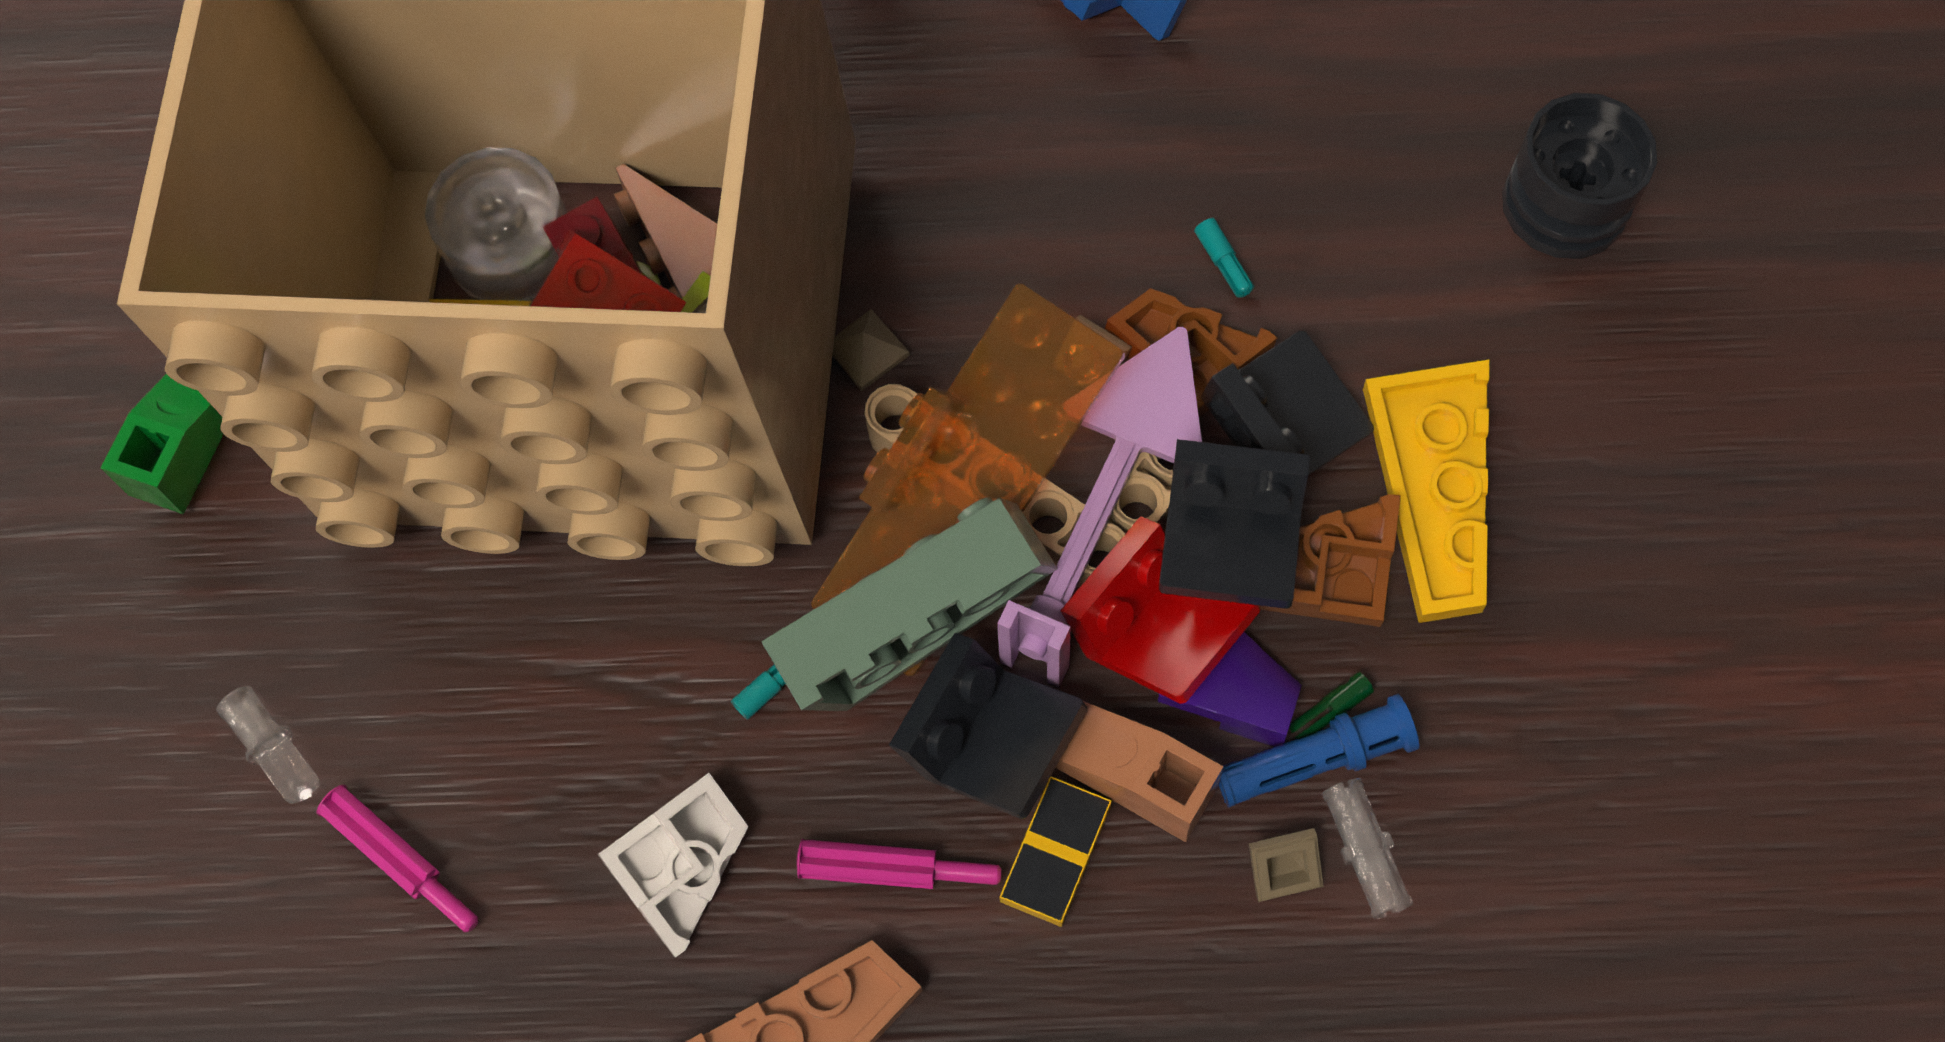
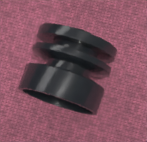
M1572 93L1553 99L1534 115L1502 189L1503 212L1513 232L1531 248L1555 258L1582 259L1604 252L1620 238L1657 165L1656 140L1645 120L1625 103L1602 94Z

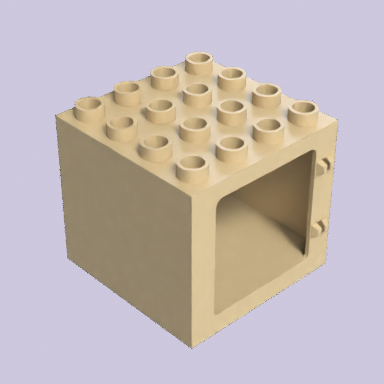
M185 0L117 305L167 357L165 365L166 374L174 381L191 389L198 390L223 417L221 423L223 434L233 441L251 447L272 469L271 484L288 495L298 497L317 517L316 531L329 540L357 547H385L394 542L397 525L442 527V539L455 547L479 553L502 554L513 552L519 548L521 531L569 533L568 545L582 554L602 559L630 560L645 554L648 537L697 539L695 550L700 556L717 563L733 566H758L771 562L774 558L775 543L812 545L856 144L821 0ZM625 164L660 186L722 188L706 313L429 302V299L434 297L452 188L461 179L621 184L615 167Z

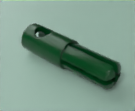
M1361 672L1355 673L1345 685L1336 687L1325 695L1322 701L1290 723L1289 729L1291 733L1296 732L1327 709L1329 712L1296 735L1295 738L1301 739L1315 734L1328 725L1330 721L1334 720L1335 716L1347 713L1373 694L1374 689L1371 683Z

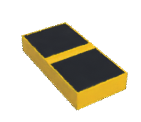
M1050 776L999 897L1000 902L1062 927L1111 808L1112 801Z

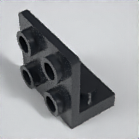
M1298 331L1240 370L1233 363L1211 377L1200 397L1234 446L1310 455L1308 476L1368 437L1374 430V426L1305 331Z
M1177 439L1159 591L1171 595L1284 609L1290 608L1294 598L1300 519L1308 480L1310 455Z
M954 633L889 746L926 780L1017 818L1025 819L1030 814L1083 720L1088 707L1078 697L1004 671L974 639Z

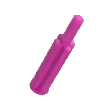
M343 784L335 787L323 798L317 808V815L325 818L414 899H418L423 895L463 932H470L477 926L478 916L437 881L440 872L350 793L346 785Z
M801 839L796 858L798 879L933 889L934 880L997 885L1001 881V867L999 865L936 860V850Z

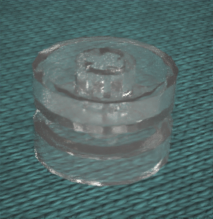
M486 147L462 155L441 171L428 192L425 219L431 238L438 252L442 255L452 278L468 295L480 300L529 301L535 297L559 258L543 226L568 212L561 199L553 175L536 157L514 148Z

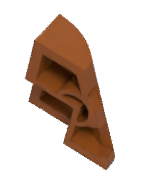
M1152 288L1107 319L1105 326L1107 332L1132 347L1125 362L1176 328H1186L1199 418L1209 410L1200 397L1211 377L1232 363L1240 370L1274 348L1277 340L1274 334L1263 328L1260 329L1256 337L1222 325L1220 321L1223 314L1204 307H1187L1180 303L1176 297Z
M1388 494L1380 497L1377 503L1345 513L1337 510L1319 516L1314 523L1301 526L1299 530L1292 606L1288 609L1260 606V609L1381 627L1384 621L1390 563L1395 548L1401 496Z

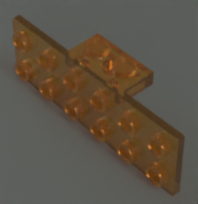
M1017 284L948 391L930 387L925 395L918 393L909 402L900 417L899 425L903 427V430L891 449L889 450L885 447L880 450L868 465L864 474V480L868 484L859 498L872 506V509L811 602L812 608L816 609L854 586L863 578L902 557L905 551L917 541L931 534H940L959 522L958 515L964 509L983 498L991 497L993 501L1002 498L1017 503L1021 511L1024 512L1125 358L1124 351L1029 287ZM928 657L904 672V674L907 676L918 674Z

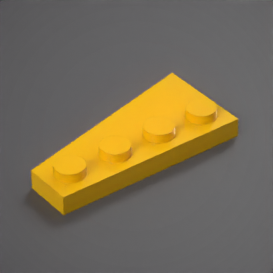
M1489 359L1370 378L1365 380L1363 387L1370 421L1374 426L1373 434L1387 493L1401 496L1397 534L1419 623L1482 613L1487 605V525H1485L1486 495L1488 493L1486 438L1489 432V409H1487Z

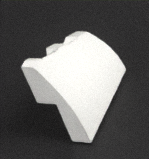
M708 773L601 851L598 856L674 957H677L686 950L690 942L689 939L708 901H711L721 881L720 877L732 854L736 852L748 825L710 773Z

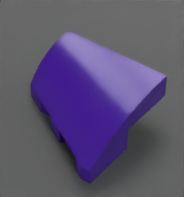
M1243 632L1186 703L1179 704L1159 694L1158 702L1221 722L1220 730L1276 747L1284 744L1302 685Z

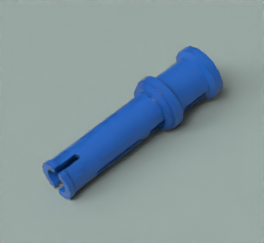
M1396 694L1387 698V705L1354 717H1350L1346 712L1335 716V720L1330 721V728L1262 751L1248 758L1223 765L1219 789L1227 807L1230 808L1253 797L1298 783L1329 770L1345 766L1348 771L1353 769L1356 772L1366 768L1367 760L1401 748L1407 753L1418 750L1419 739L1415 724L1403 698Z

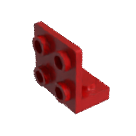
M569 229L556 250L560 254L559 258L529 306L681 312L687 302Z
M1140 516L1060 611L1068 626H1071V631L1086 658L1179 704H1183L1194 694L1259 614L1261 609L1259 605L1161 593L1159 591L1165 533L1160 524Z

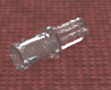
M251 686L237 688L219 702L217 712L222 719H225L245 746V759L248 763L259 765L288 803L303 802L310 798L312 793L320 786V778L292 743V730L287 725H279L258 699Z

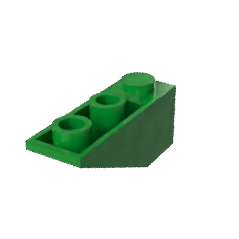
M165 374L128 413L101 469L128 496L184 515L224 435L221 431L223 417L198 390L186 387Z

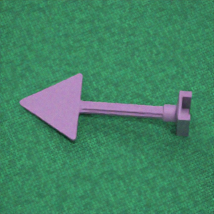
M1184 327L1176 328L1062 405L1061 415L1063 418L1109 436L1115 440V443L1056 567L1058 569L1053 572L1043 595L1035 596L1030 609L1008 600L997 623L1000 663L1012 668L1020 651L1032 659L1046 662L1047 683L1057 688L1060 687L1070 666L1071 626L1066 625L1067 622L1060 610L1074 595L1138 456L1142 452H1147L1174 463L1177 439L1202 442L1188 334Z

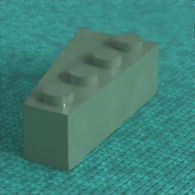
M986 497L973 503L958 515L959 522L940 534H931L917 541L905 551L902 557L879 571L868 575L854 586L761 641L800 709L848 711L949 643L954 633H964L1007 604L1008 600H1013L1056 571L1058 568L1018 504L1002 498L993 501L991 497Z

